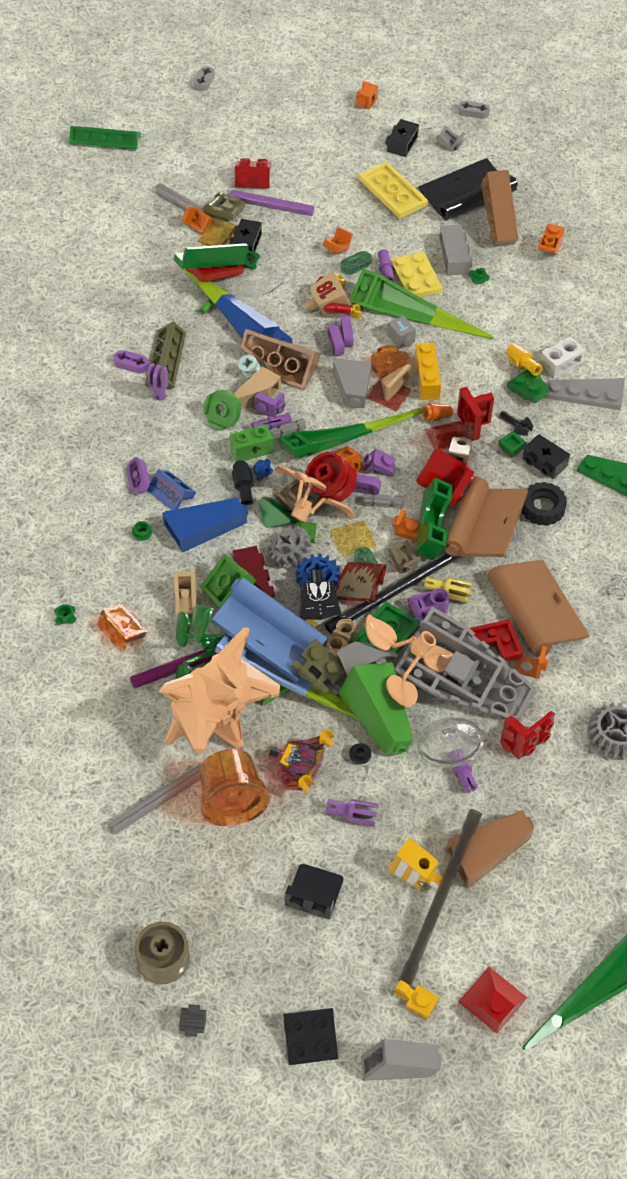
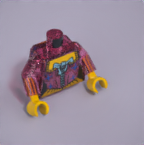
M326 729L321 732L320 736L310 739L290 740L284 751L274 747L271 748L268 760L278 763L277 776L287 790H303L304 793L310 791L311 785L315 784L314 779L324 759L325 747L323 746L332 747L333 745L330 738H334L335 735L331 730Z

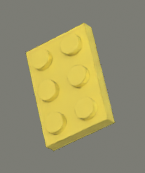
M424 251L390 259L398 281L406 290L419 297L443 292V287Z

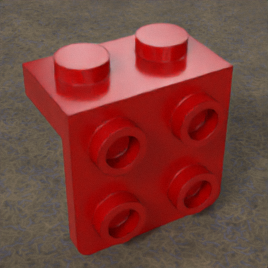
M240 158V161H237L235 165V187L270 188L271 162H268V159L250 161V158Z
M434 449L418 475L416 482L420 486L427 488L433 479L437 478L453 485L449 504L455 506L456 502L462 499L466 486L472 482L475 471L469 465L442 450Z
M553 711L548 712L529 729L525 728L517 719L510 715L505 719L500 739L502 748L508 753L511 752L517 759H521L524 755L528 757L534 752L537 744L540 742L544 744L550 738L555 713Z

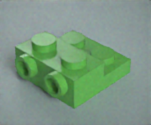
M224 554L200 585V588L221 608L233 591L230 588L236 579L241 581L242 578H245L252 584L256 582V579L240 567L230 556Z

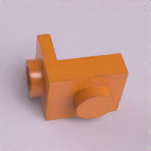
M188 206L184 212L182 222L205 234L214 218L198 208Z
M337 227L334 237L325 239L323 246L328 248V251L333 254L347 251L353 233Z

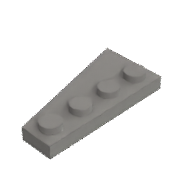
M625 378L547 380L548 395L544 398L621 410Z

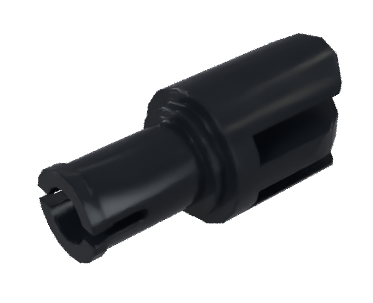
M238 460L234 463L232 471L234 488L240 493L241 504L251 505L254 503L251 488L254 486L252 471L247 462Z

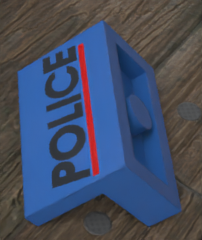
M158 469L148 488L151 494L171 510L178 509L184 498L192 499L196 494V491L169 470Z

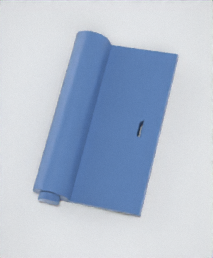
M242 578L241 581L236 579L230 588L233 591L210 622L232 638L242 628H249L245 647L297 683L300 677L291 665L296 660L304 665L306 661L300 657L302 652L314 639L323 645L328 637L245 578Z

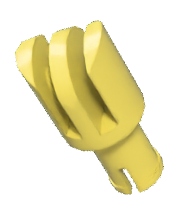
M426 577L424 590L432 591L441 588L448 592L449 599L468 603L469 599L464 596H470L471 591L466 588H472L473 583L452 578L442 581Z

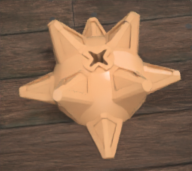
M242 628L218 654L212 656L211 662L204 667L196 668L188 675L163 684L159 692L172 700V717L174 718L165 738V744H172L185 735L193 751L201 753L206 749L207 742L214 732L237 749L244 745L240 714L245 711L249 703L265 698H274L279 696L280 693L279 684L242 659L249 628Z

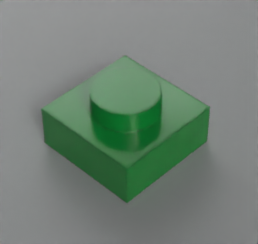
M512 431L499 440L498 446L512 457L523 450L527 442Z

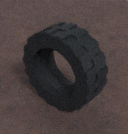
M537 482L529 485L526 488L528 489V494L522 508V514L525 515V518L529 519L532 523L545 526L560 521L564 516L567 504V497L564 495V491L552 483ZM539 497H545L552 500L554 506L551 510H541L534 506V501Z

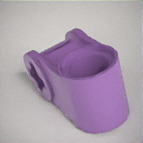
M439 588L413 595L407 600V604L413 610V617L419 621H424L431 607L444 614L448 611L449 594L446 590Z

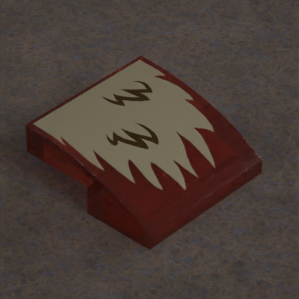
M348 562L336 587L337 599L375 603L378 585H383L387 565Z

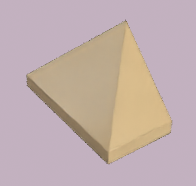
M406 364L380 379L385 400L389 401L410 377L411 365Z

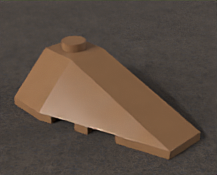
M245 329L240 345L241 349L249 355H253L257 361L266 366L270 371L281 376V380L286 384L305 389L317 368L321 353L248 329Z

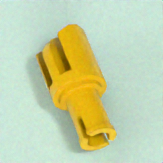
M511 344L507 347L506 353L512 364L520 370L527 369L534 376L541 373L542 365L533 360V355L517 344Z

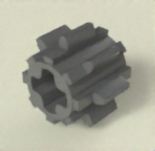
M189 1004L188 1008H182L179 1031H185V1036L197 1037V1033H204L206 1010H202L200 1005Z

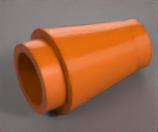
M428 403L423 406V417L426 421L433 422L453 415L451 405Z

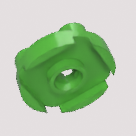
M217 390L209 394L203 405L204 415L206 414L208 418L207 422L216 429L234 427L240 417L241 400L228 390ZM219 406H224L225 412L221 414Z

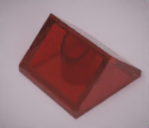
M460 420L426 428L425 432L433 449L445 450L450 448L453 437H465L472 440L474 424L470 421Z

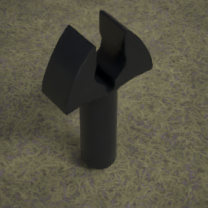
M501 411L500 417L515 426L514 432L516 434L528 436L529 431L523 427H527L531 431L533 430V424L528 417L524 420H519L506 411Z

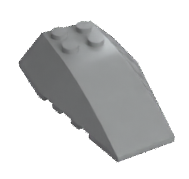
M431 607L415 637L417 638L424 631L430 632L435 637L437 646L454 654L456 651L465 654L475 663L461 687L442 676L443 672L436 673L427 668L423 658L418 660L406 680L431 695L504 719L512 715L519 721L536 688L517 670H512L507 666L505 660L500 655L497 657L489 649L490 646L477 639L474 636L475 633L470 628ZM410 643L395 668L396 674L401 677L416 657L411 652L412 643Z

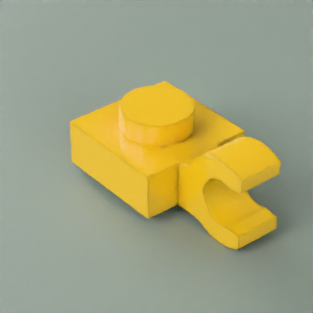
M401 980L398 982L394 992L395 995L408 1001L406 1009L426 1020L439 1000V996L420 985H417L416 989L413 990L407 983Z

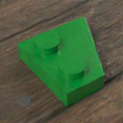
M528 370L507 382L509 390L533 403H537L548 395V387L540 374L534 376Z

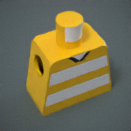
M410 837L399 850L388 871L419 890L425 882L437 890L445 879L434 871L438 860Z

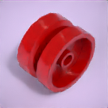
M335 452L320 453L312 459L305 472L308 477L315 478L326 486V490H322L313 485L311 488L313 492L321 498H330L339 502L344 501L351 495L357 483L355 469Z

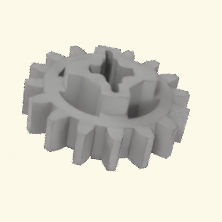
M289 526L288 530L283 528L280 534L276 533V538L270 539L272 545H269L267 548L269 549L268 555L275 564L278 563L281 567L286 564L288 567L291 562L297 564L299 558L304 559V553H309L307 547L312 546L310 542L311 537L304 528L296 526L293 529L292 526Z

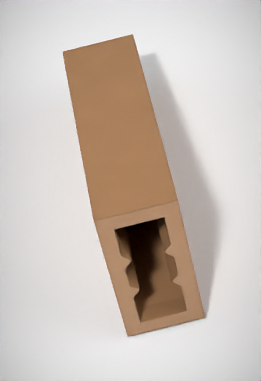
M523 810L448 839L446 850L466 887H472L529 841L534 825L531 818L526 817Z

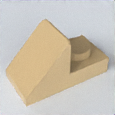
M175 572L176 615L180 611L193 614L194 608L197 606L195 572Z

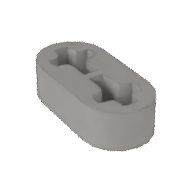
M205 66L199 70L194 78L195 90L205 91L209 88L214 79V69L212 67Z
M462 101L459 103L458 112L462 116L485 119L489 116L490 107L484 103Z

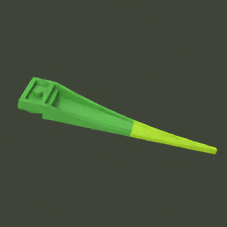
M364 268L349 299L352 305L359 304L361 308L367 311L398 318L405 316L407 320L494 339L491 334L440 309L381 274Z

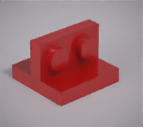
M466 386L459 390L457 415L471 440L475 441L480 439L481 426L491 423L494 396L490 392L473 397Z

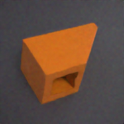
M548 223L538 249L558 255L565 227Z

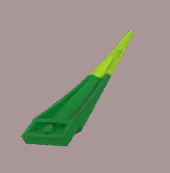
M423 407L360 424L328 429L295 431L279 437V444L295 458L306 455L311 456L423 413Z

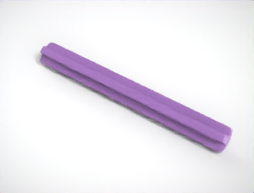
M231 190L230 197H238L248 204L312 216L314 213L313 205L237 190Z

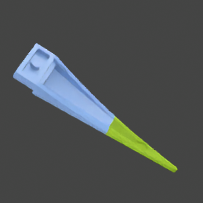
M226 633L218 643L215 652L219 653L233 638ZM244 647L242 659L277 684L358 719L345 701L329 690L325 695L318 690L315 691L311 687L312 684L304 677L300 678L296 683L247 647Z

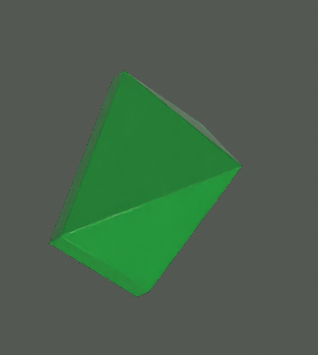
M262 497L260 499L263 525L266 528L292 525L299 521L291 517L292 513L273 498Z

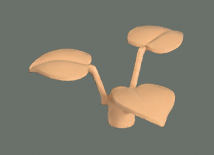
M277 465L273 474L289 475L300 481L291 517L305 523L309 514H314L321 504L326 503L342 510L353 520L354 513L351 508L330 498H322L312 508V503L307 500L312 486L314 485L322 490H326V486L317 479L308 477L302 472H295L288 467ZM307 482L308 488L304 498H301L303 483Z
M370 614L366 618L365 630L368 639L380 650L387 651L390 647L397 648L412 643L411 652L416 657L403 674L402 679L399 676L392 675L386 681V688L391 697L400 705L411 708L417 701L418 693L415 685L406 681V678L418 660L423 658L427 668L436 673H442L445 671L454 653L437 646L435 637L427 631L422 632L417 638L412 636L410 639L396 643L397 636L393 628L385 622L372 617Z

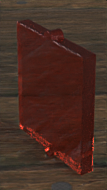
M379 380L376 385H373L367 399L397 411L401 404L406 402V397L411 392V389L402 386L387 401L385 400Z

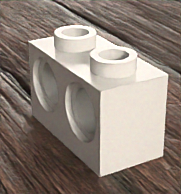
M569 337L550 348L544 349L541 353L540 365L555 378L583 363L585 349L572 337Z

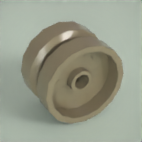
M170 922L150 924L139 933L135 941L137 965L140 973L146 980L155 984H169L177 981L185 974L189 966L190 952L186 934L179 926Z

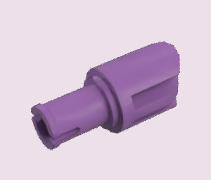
M150 364L148 366L149 386L154 390L155 400L158 397L159 401L166 398L165 389L169 384L167 367L163 368V366L157 365L155 368V364Z
M328 799L327 805L335 806L336 808L326 807L327 814L346 816L348 822L375 827L374 821L354 818V814L376 818V812L357 809L356 805L378 808L379 804L351 799L348 803Z

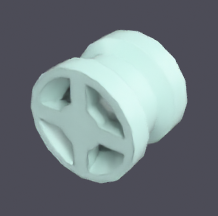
M253 355L243 356L238 363L240 370L248 378H251L252 374L261 368Z

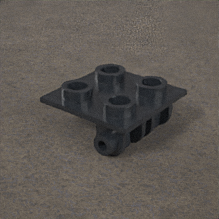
M333 1008L283 1014L289 1065L338 1059Z

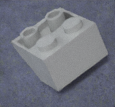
M357 641L337 650L347 675H349L354 665L393 663L392 660L398 657L397 653L390 650L383 651L371 643Z

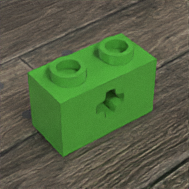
M267 424L229 435L230 450L235 461H247L274 453V438Z

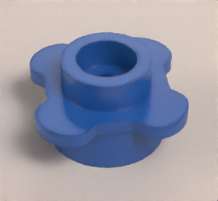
M269 459L259 460L255 463L253 472L257 475L256 479L258 481L273 473Z

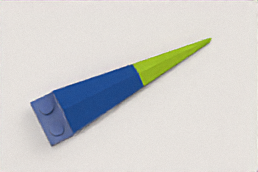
M183 269L216 305L242 339L245 329L292 343V338L283 332L279 325L210 280L201 282L190 272L186 271V269Z

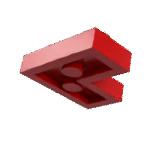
M510 619L470 628L475 633L474 636L481 642L484 641L489 646H496L499 655L505 662L523 658L524 653Z

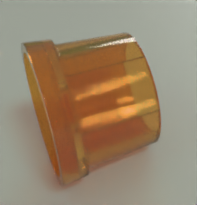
M237 749L219 751L210 755L201 764L199 770L202 788L200 803L201 813L206 821L217 826H232L250 822L267 809L270 802L269 793L264 782L259 778L252 757L247 752Z

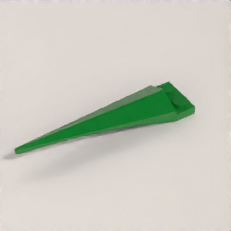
M627 934L523 1045V1050H528L562 1027L627 989Z

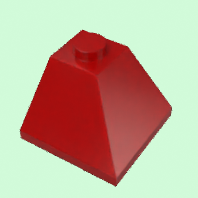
M488 967L458 1002L497 1034L525 1002L527 997Z

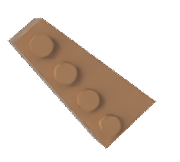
M509 171L487 172L482 180L481 188L487 211V220L490 225V239L493 241L494 246L515 244L519 238Z

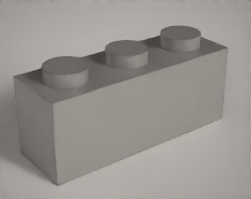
M462 225L440 226L439 240L447 276L469 274V268H472L473 263L472 257H469V244H466L467 236L466 232H463Z

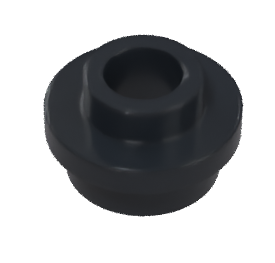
M357 743L349 750V757L356 764H365L371 759L372 752L366 744ZM357 751H363L364 754L360 755Z

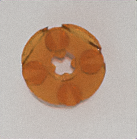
M393 345L381 346L371 356V368L376 373V376L380 378L409 364L408 354L405 351L403 353L399 350V347Z

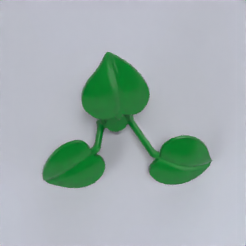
M203 605L195 606L192 616L194 634L189 632L190 619L187 613L183 611L178 613L176 625L177 644L180 647H185L188 637L194 638L197 643L201 642L202 649L207 652L184 661L183 665H179L176 679L192 672L189 666L190 663L207 656H214L218 643L225 636L205 634L214 610L213 608Z

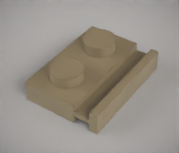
M298 479L284 487L280 493H276V499L291 513L294 510L300 484ZM304 484L302 488L301 498H304V495L308 488ZM310 491L307 498L312 503V508L321 500L312 491ZM324 503L315 510L314 514L324 508Z

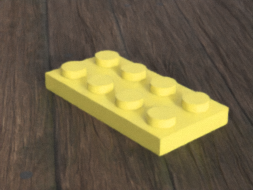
M388 162L359 174V180L399 219L428 206V200Z

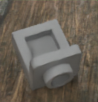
M445 126L435 140L451 152L455 147L458 149L464 142L462 138L465 136V133L462 132L458 137Z

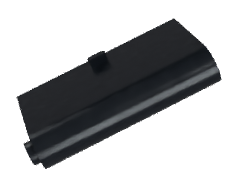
M485 158L420 185L418 189L437 213L447 221L485 204L481 188L482 180L487 172L497 171V169ZM509 175L511 191L514 192L517 190L518 182L515 177Z

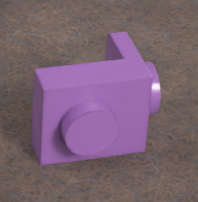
M260 392L254 397L255 409L261 414L275 417L279 412L282 413L286 406L283 393H280L276 399Z
M375 448L364 457L363 472L368 474L374 469L386 476H391L394 473L395 457Z

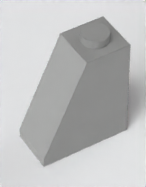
M334 358L333 375L345 406L365 408L371 376V362Z
M383 1039L361 1056L363 1081L429 1078L440 1070L441 1065L438 1045Z

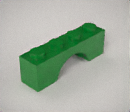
M434 478L423 491L416 545L417 553L433 560L446 547L448 531L442 529L441 524L446 508L451 501L453 485Z

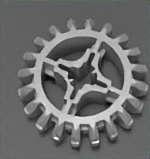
M613 702L609 707L604 704L601 709L597 708L590 717V723L587 727L589 731L588 739H592V746L598 745L597 752L605 751V757L610 753L613 754L614 760L618 755L624 760L627 757V708L623 707L622 702L618 706H615ZM606 722L607 728L605 731H602L601 724Z

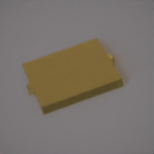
M215 218L209 227L205 229V232L198 241L208 246L225 245L238 227Z
M364 520L331 529L335 545H338L342 556L376 547L372 531H369Z

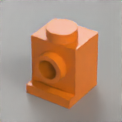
M363 81L362 88L356 94L357 106L369 110L378 99L379 86Z

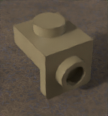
M408 540L388 549L399 572L404 569L409 572L417 568L418 565L416 563L422 560L420 556H415Z

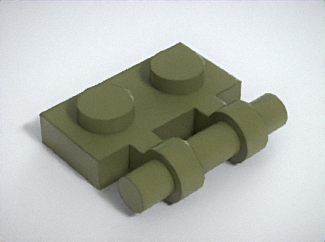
M316 639L300 655L306 661L304 665L297 660L291 665L297 671L296 674L300 678L304 677L312 684L311 687L315 691L318 690L323 695L329 690L324 681L327 679L333 685L345 671L342 662ZM311 666L321 674L318 678L309 671Z

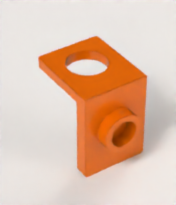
M542 647L540 659L527 656L517 659L515 670L521 675L539 679L541 670L546 671L549 660V658L545 657L547 647ZM528 661L532 663L533 669L524 671L520 665L522 662Z

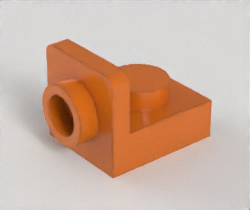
M348 446L335 452L349 463L356 473L363 470L359 452Z
M402 509L399 516L396 515L393 520L392 527H395L394 535L417 542L420 521L405 517L406 510Z

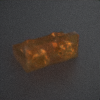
M123 604L102 609L97 622L100 630L120 652L125 651L128 642L145 638L147 633L145 628Z

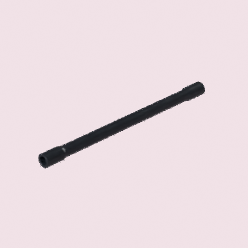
M443 555L345 614L339 615L325 624L326 630L332 635L340 620L350 619L354 621L462 556Z

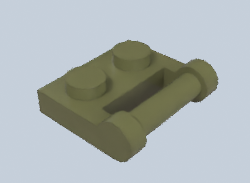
M218 192L214 199L204 206L203 210L206 214L233 221L245 208L246 201L240 200L238 197H227L223 192Z

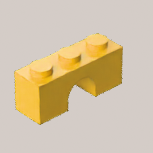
M416 343L414 360L416 372H419L418 387L420 401L440 400L441 381L435 343Z

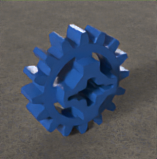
M321 553L318 554V557L310 554V559L304 557L303 563L298 562L295 576L296 583H300V589L302 583L311 582L310 570L315 569L323 570V581H333L334 586L338 587L341 578L340 566L336 565L335 559L329 561V555L322 558Z

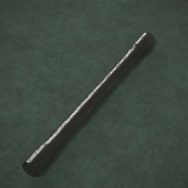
M469 809L461 834L398 982L400 980L404 981L410 987L413 984L422 956L470 840L482 817V813L477 810Z

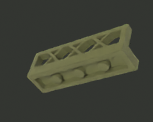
M174 321L157 330L150 364H155V368L157 365H161L163 368L167 367L169 383L167 389L169 390L175 386L186 332ZM147 373V378H146L145 386L148 387V388H150V386H149V378H148V373Z

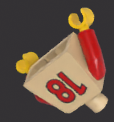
M331 271L326 276H320L316 283L310 287L314 298L305 302L309 312L320 308L324 315L335 313L349 315L351 313V317L355 319L360 318L362 315L359 304H355L353 307L350 306L352 304L343 289L346 280L342 279V275H335L334 271Z

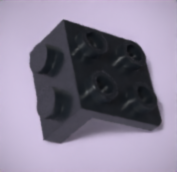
M300 864L292 886L288 885L286 889L285 906L318 917L331 919L344 878L342 875L307 864Z

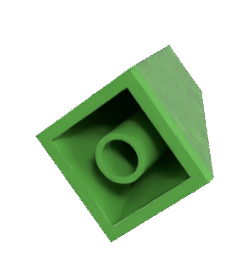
M393 663L354 665L340 688L339 695L386 755H401L405 753L413 741L406 710L403 705H400L391 697L386 688L387 679L392 675H396Z

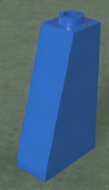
M237 498L174 509L162 513L163 525L182 552L246 524L247 515L249 514L246 505L241 504Z

